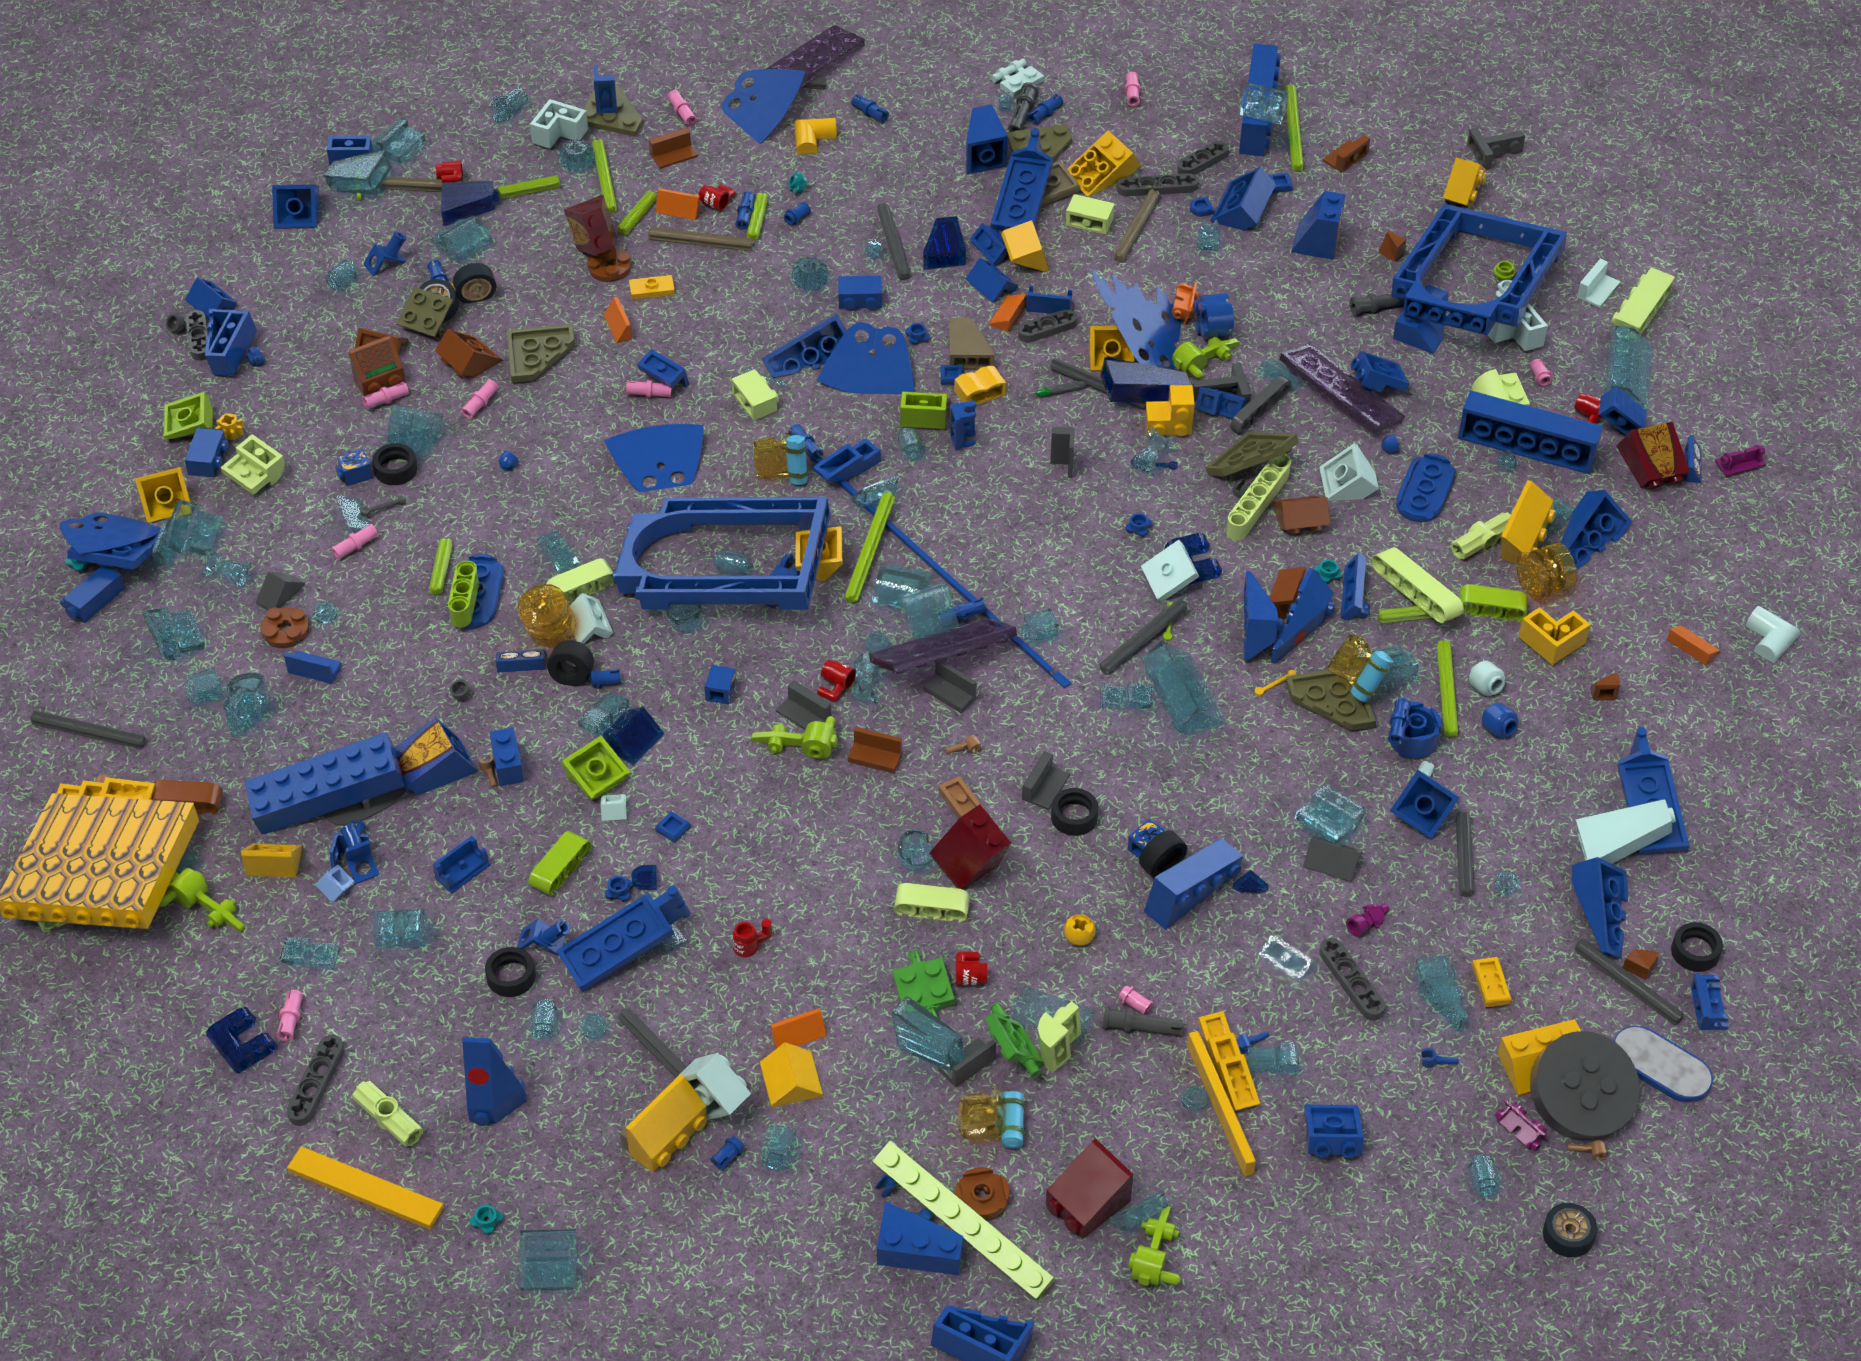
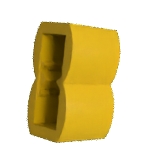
M986 366L980 368L975 373H965L957 377L954 383V391L962 402L975 400L976 405L1005 395L1007 383L994 366Z

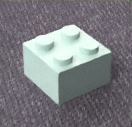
M719 1053L696 1058L680 1073L687 1079L706 1105L708 1120L730 1115L751 1094L746 1088L747 1084L743 1078L732 1071L729 1061L724 1056L719 1055Z

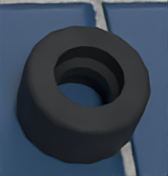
M575 640L562 641L556 645L548 659V673L559 684L568 686L582 685L593 668L594 657L589 648L581 642ZM566 661H570L576 666L569 665Z

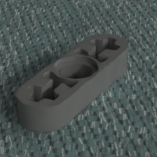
M1215 141L1180 159L1177 166L1178 174L1189 173L1195 175L1225 159L1228 152L1227 144ZM1205 158L1207 161H1199L1198 159Z
M1065 309L1024 322L1018 327V338L1023 342L1030 343L1073 329L1077 325V314L1072 310ZM1045 324H1049L1053 327L1050 329H1046L1042 326Z
M193 310L185 316L190 353L195 360H205L206 338L209 335L204 312ZM195 319H198L199 325H194ZM195 334H204L202 337L199 338L193 337ZM198 345H202V351H198Z

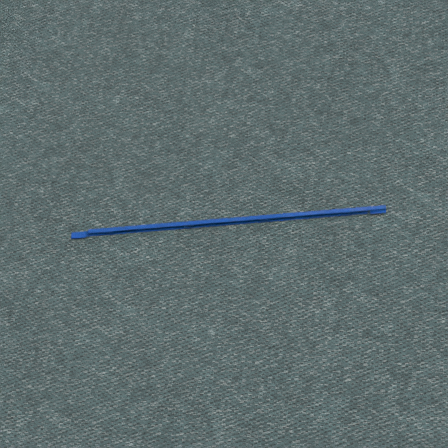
M818 458L816 459V463L818 464L824 459ZM846 480L836 482L873 516L875 515L876 508ZM887 519L885 527L968 602L977 600ZM987 609V612L981 613L1063 688L1071 684L1059 671L1051 675L1050 671L1054 668L991 611Z

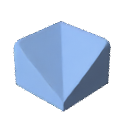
M336 865L324 874L315 885L330 901L334 902L355 882L339 865Z

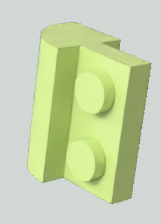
M1496 369L1490 370L1479 376L1472 385V391L1530 406L1517 373L1498 375Z
M252 434L236 447L237 454L220 467L224 475L254 495L266 484L272 486L278 482L283 473L285 461L283 455Z
M1072 1001L1066 1007L1059 1008L1054 1018L1045 1012L1038 1024L1041 1058L1046 1068L1052 1073L1071 1058L1070 1044L1081 1035L1079 1007Z

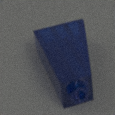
M1110 357L1104 358L1100 374L1110 402L1146 403L1169 401L1170 385H1192L1186 372Z

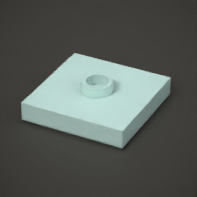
M1180 540L1141 565L1157 600L1160 602L1165 601L1199 577Z

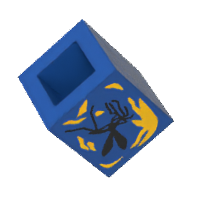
M364 449L337 457L339 466L335 467L339 480L344 479L346 486L373 479L371 465Z
M712 665L705 684V700L729 705L736 686V670L726 666Z
M1148 819L1129 835L1127 850L1139 858L1147 843L1156 835L1164 832L1165 829Z

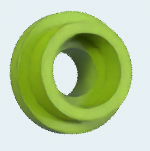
M1500 261L1494 267L1493 273L1498 279L1510 280L1515 276V268L1509 261Z

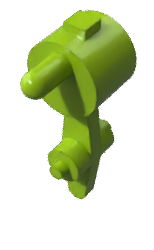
M1213 337L1208 340V347L1201 350L1192 342H1185L1173 353V365L1188 377L1194 376L1196 379H1201L1203 377L1202 370L1207 364V359L1218 356L1222 361L1225 359L1229 360L1232 353L1231 349L1239 346L1240 342L1236 338L1221 341L1218 337Z
M829 716L826 722H811L806 726L805 733L803 734L789 733L783 724H777L772 727L770 732H753L750 740L752 742L768 744L767 748L773 754L781 752L783 746H801V750L806 756L826 759L830 756L832 748L837 747L838 738L834 729L836 720L834 717Z
M186 868L180 874L176 872L173 875L167 888L168 891L161 900V907L167 906L173 899L187 909H190L195 903H199L210 912L206 917L208 920L207 925L210 928L212 926L218 928L223 922L238 932L245 928L244 924L232 915L236 911L234 906L236 902L234 900L224 899L218 904L205 895L209 888L206 879L201 873Z
M1163 1205L1159 1220L1148 1218L1147 1222L1142 1221L1141 1228L1145 1229L1146 1235L1153 1236L1150 1248L1139 1245L1137 1253H1131L1128 1269L1132 1270L1131 1279L1139 1281L1138 1284L1159 1286L1161 1281L1178 1285L1181 1281L1178 1274L1163 1271L1167 1252L1159 1250L1162 1239L1172 1241L1173 1237L1178 1238L1180 1231L1175 1230L1176 1225L1167 1222L1171 1210L1170 1206Z

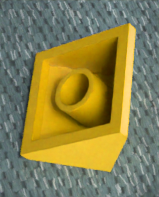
M1032 220L1003 230L1001 234L1012 263L1044 272L1049 270Z
M1090 326L1088 346L1090 370H1135L1134 355L1117 326Z
M181 467L135 478L147 523L193 512Z
M842 526L827 528L816 579L820 581H826L843 564ZM810 530L796 532V570L801 571Z
M252 843L241 850V858L246 876L297 877L303 845Z
M784 1042L760 1061L771 1107L823 1097L811 1051Z

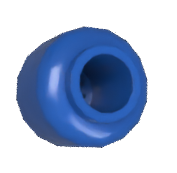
M1494 703L1483 711L1481 722L1483 728L1497 738H1505L1511 736L1517 730L1518 716L1503 703Z

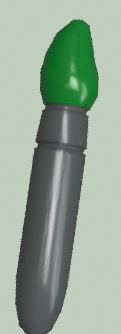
M1083 381L1044 387L1035 394L1039 397H1048L1050 395L1081 390L1088 385Z

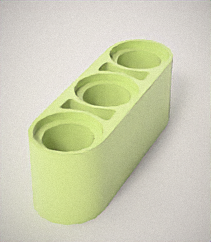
M596 559L551 578L546 583L545 588L558 607H562V604L574 602L581 593L591 595L606 589L605 587L608 585L613 586V570L605 559Z
M903 883L897 888L894 912L901 916L902 914H908L910 917L927 918L928 916L934 917L933 919L952 921L955 919L959 920V922H964L967 919L970 895L962 889Z

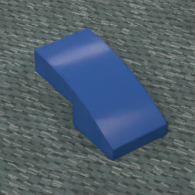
M1200 387L1195 409L1233 419L1245 407L1247 398Z

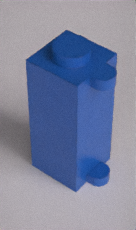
M101 566L60 601V604L65 608L66 614L73 620L78 619L85 623L125 589L121 574L110 567Z

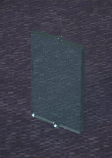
M1024 986L1018 1000L1014 1001L1015 1007L1010 1018L1021 1023L1023 1026L1038 1030L1039 1021L1045 1012L1054 1018L1057 1010L1061 1007H1066L1070 1001ZM1076 1004L1080 1012L1081 1035L1072 1043L1081 1045L1087 1031L1091 1030L1090 1024L1096 1010Z

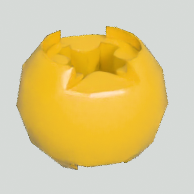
M1077 914L1067 919L1063 932L1069 943L1076 946H1084L1093 940L1096 928L1093 920L1088 916Z

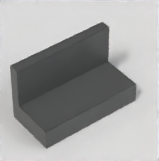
M1052 427L1050 464L1068 465V478H1072L1075 428Z
M937 659L935 661V675L923 685V690L962 713L976 700V681Z
M795 680L788 685V698L776 709L777 713L804 730L809 723L814 721L826 722L827 717L832 716L831 703Z
M1044 751L1022 785V800L1047 810L1050 809L1054 797L1061 791L1070 776V773L1052 767L1053 754Z
M1313 836L1310 840L1303 867L1351 882L1363 850Z
M978 1037L940 1064L938 1071L956 1088L996 1059V1042L992 1039L985 1044Z

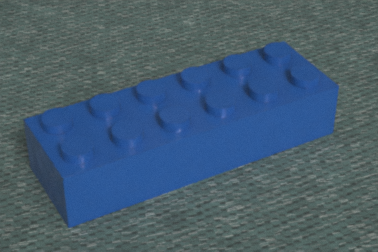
M1253 44L1239 154L1264 157V150H1269L1270 137L1266 136H1271L1279 78V68L1277 67H1280L1281 55L1277 54L1278 46Z
M1470 390L1463 408L1457 439L1590 474L1597 454L1603 426Z
M387 732L245 780L252 820L261 835L405 787L396 749Z

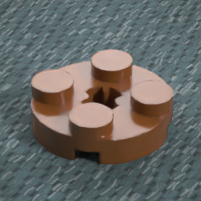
M617 248L596 256L590 255L587 261L590 275L602 282L623 279L631 269L629 253ZM607 263H613V265L605 266Z
M274 607L267 611V615L261 622L260 630L263 639L272 647L290 648L295 646V643L301 639L303 641L307 637L309 623L304 611L300 608ZM283 625L291 626L287 627L284 631L281 630V626Z
M978 1167L970 1169L963 1174V1178L955 1186V1195L983 1219L989 1220L1005 1212L1009 1202V1185L1001 1174L999 1176L993 1173L992 1169ZM978 1190L989 1193L985 1198L977 1197L975 1194H978Z

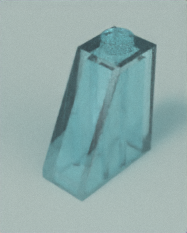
M378 151L333 161L324 177L330 190L374 195L391 170L392 165L386 152Z
M906 996L892 1013L898 1049L951 1071L957 1063L962 1061L965 1054L962 1036L912 998Z

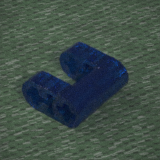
M1203 533L1175 538L1165 545L1166 549L1178 540L1183 543L1199 575L1197 579L1188 585L1215 579L1221 575L1222 568L1216 558H1207L1194 562L1191 557L1208 551L1210 544Z
M241 1007L212 1024L206 1032V1037L235 1073H241L272 1054L277 1048V1043L269 1033H261L244 1044L237 1037L253 1027L256 1022V1017L247 1007Z

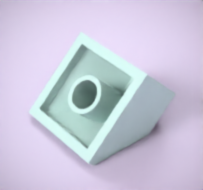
M1355 443L1319 467L1325 497H1328V501L1364 499L1379 489L1375 471Z

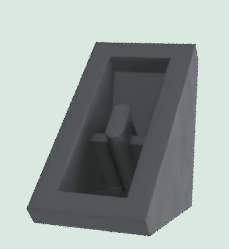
M268 572L256 604L266 610L274 607L281 608L305 585V582L288 573Z

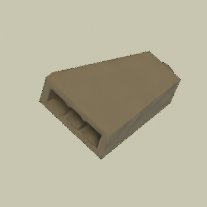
M949 318V365H963V370H979L982 367L994 366V351L972 318Z

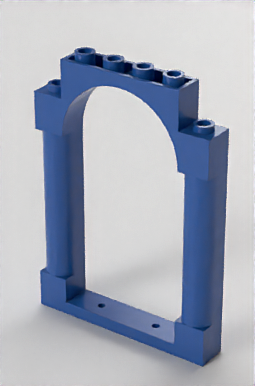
M1444 204L1393 277L1391 297L1405 300L1403 311L1405 316L1488 335L1496 322L1518 327L1526 313V306L1552 264L1554 262L1557 263L1565 251L1567 232ZM1459 231L1533 248L1506 292L1499 298L1486 303L1458 304L1444 301L1427 292L1422 286L1421 281L1450 238L1454 239Z
M828 497L665 498L663 506L659 508V513H633L631 523L627 525V537L623 539L622 554L618 555L617 570L613 572V582L617 584L619 593H636V599L640 600L642 610H669L671 605H780V610H808L831 516ZM697 525H799L800 530H810L799 576H662L647 572L637 563L642 552L657 539L671 533L692 530V527Z

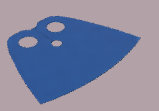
M760 69L743 72L735 82V91L728 94L722 102V110L724 114L761 144L790 108L801 86L805 71ZM748 77L753 78L754 84L752 87L744 88L742 86L744 79ZM754 94L757 98L752 101L750 96ZM734 98H739L741 100L740 106L736 109H731L729 102Z
M858 322L853 324L830 354L817 381L853 394H902V392H914L911 362L902 332L897 328L887 326L877 329L868 323ZM857 331H867L869 334L868 340L862 343L858 342L855 339ZM887 334H891L896 338V343L891 347H887L882 343V338ZM874 348L877 354L870 356L869 351Z
M666 424L644 427L604 440L623 474L638 492L687 486L692 484L697 471L704 425ZM664 463L665 467L662 470L658 469L657 464ZM676 471L682 472L685 479L682 483H674L670 479L671 474ZM653 476L656 478L657 483L654 487L647 488L642 484L643 478Z
M101 512L86 515V517L81 519H70L60 523L61 532L78 554L129 545L167 530L139 520ZM97 516H105L108 518V520L104 522H98L93 520V518ZM81 523L84 526L82 528H71L69 524ZM97 526L103 527L102 529H95Z

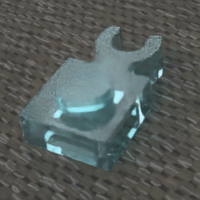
M1206 219L1202 220V227L1198 231V250L1218 251L1220 230H1217V220H1214L1213 225H1207Z

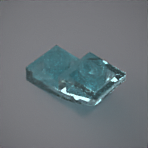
M1557 497L1554 499L1553 505L1556 515L1552 524H1547L1545 540L1571 519L1575 508Z
M559 530L537 538L538 545L557 573L579 564L569 544H566Z
M1129 682L1126 688L1104 683L1100 688V708L1140 710L1151 708L1152 686Z
M613 693L607 694L587 710L579 721V727L588 729L592 733L602 732L613 725V716L629 708V699Z
M309 937L286 938L279 960L282 963L294 966L334 970L340 947L337 943H313Z

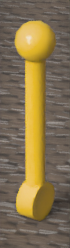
M1289 670L1287 675L1267 686L1255 688V695L1262 696L1265 691L1286 681V676L1297 675L1296 671Z

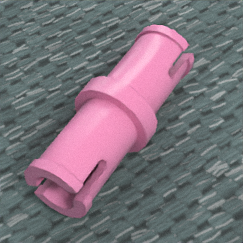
M1129 72L1126 75L1125 93L1127 95V104L1131 107H1135L1140 103L1139 94L1141 86L1136 72Z
M672 90L667 98L674 106L675 113L681 116L687 126L695 124L697 117L691 111L690 104L681 97L677 90Z
M488 379L479 391H475L471 395L470 401L461 409L462 415L472 419L482 407H486L488 400L498 391V385L493 380Z
M627 380L626 395H646V398H651V396L671 398L672 388L663 383H652V380H647V382Z
M401 382L389 388L382 387L378 392L363 396L362 401L365 408L369 410L384 403L388 405L392 400L409 395V390L406 383Z
M369 524L359 532L349 534L347 539L331 547V550L340 560L352 551L362 549V545L379 536L378 532L372 524Z
M291 990V992L288 991L286 993L284 1008L280 1010V1024L276 1037L281 1041L288 1042L293 1039L296 1023L300 1020L301 1013L299 1010L303 994L298 990Z

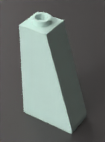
M1664 799L1576 819V831L1585 861L1599 857L1613 864L1672 833V823L1676 822L1673 808H1668Z

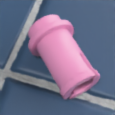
M1533 360L1530 363V369L1535 375L1536 383L1541 386L1549 385L1552 381V373L1546 369L1543 360Z
M1126 985L1118 997L1122 1000L1121 1004H1128L1142 1015H1145L1153 1005L1151 1000L1136 992L1133 986L1129 987Z

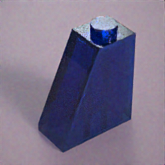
M494 182L442 183L441 214L443 226L495 210V202H499V191L494 189Z
M957 216L936 218L923 251V269L929 270L966 265V248Z

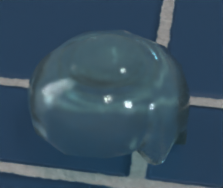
M671 605L670 609L667 610V618L670 625L679 631L693 630L702 621L703 612L701 605Z
M917 829L907 830L898 842L896 854L904 867L910 870L925 869L932 862L933 858L929 853L934 846L930 845L927 833Z

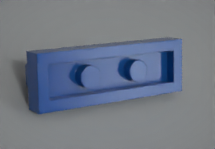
M1360 553L1354 556L1345 565L1341 608V618L1344 620H1351L1354 616L1366 618L1369 615L1370 605L1362 599L1366 557Z

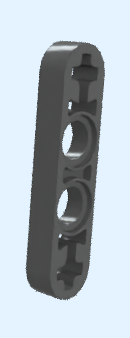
M1189 173L1124 177L1118 180L1117 192L1125 197L1146 196L1151 189L1158 190L1159 195L1191 193L1198 189V177ZM1170 183L1173 186L1168 187L1164 186L1163 184ZM1146 184H1147V185H1151L1152 187H1151V188H1145V187H1143V185H1146Z
M1279 375L1234 416L1230 428L1240 435L1256 422L1255 419L1257 417L1260 418L1269 410L1268 407L1270 405H1274L1289 391L1291 381Z
M1328 938L1322 941L1319 955L1366 1019L1379 1020L1385 1010V1002L1339 940ZM1327 948H1330L1331 950L1336 949V954L1334 955L1332 951L1327 952ZM1340 966H1347L1352 972L1343 974L1338 968ZM1354 985H1361L1366 991L1364 993H1356L1352 987ZM1369 1003L1372 1007L1377 1006V1011H1375L1373 1008L1368 1009Z
M328 1035L319 1042L287 1107L288 1118L292 1124L302 1126L312 1119L344 1053L340 1037ZM333 1044H336V1048L331 1049L329 1053V1058H327V1047H331ZM320 1065L328 1067V1070L323 1074H316L314 1072L315 1068ZM308 1087H316L318 1089L314 1095L307 1096L303 1094L304 1090ZM303 1106L305 1113H300L299 1116H296L295 1112H299Z

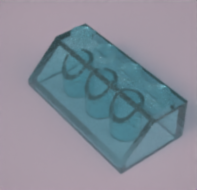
M1612 325L1607 349L1604 394L1614 387H1618V390L1625 392L1624 395H1628L1640 407L1648 410L1653 347L1635 328Z
M1161 640L1141 658L1146 667L1144 670L1152 679L1154 690L1161 696L1164 702L1163 707L1170 713L1173 719L1172 724L1176 730L1193 735L1227 725L1221 710L1190 653Z

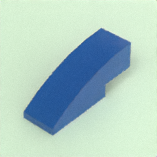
M865 438L853 447L846 444L813 466V470L827 482L849 479L860 475L881 462V450Z

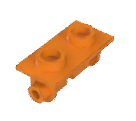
M1196 281L1193 287L1188 286L1186 283H1180L1176 288L1172 314L1176 319H1184L1183 325L1186 324L1188 318L1192 319L1195 313L1193 301L1197 300L1199 293L1196 291Z

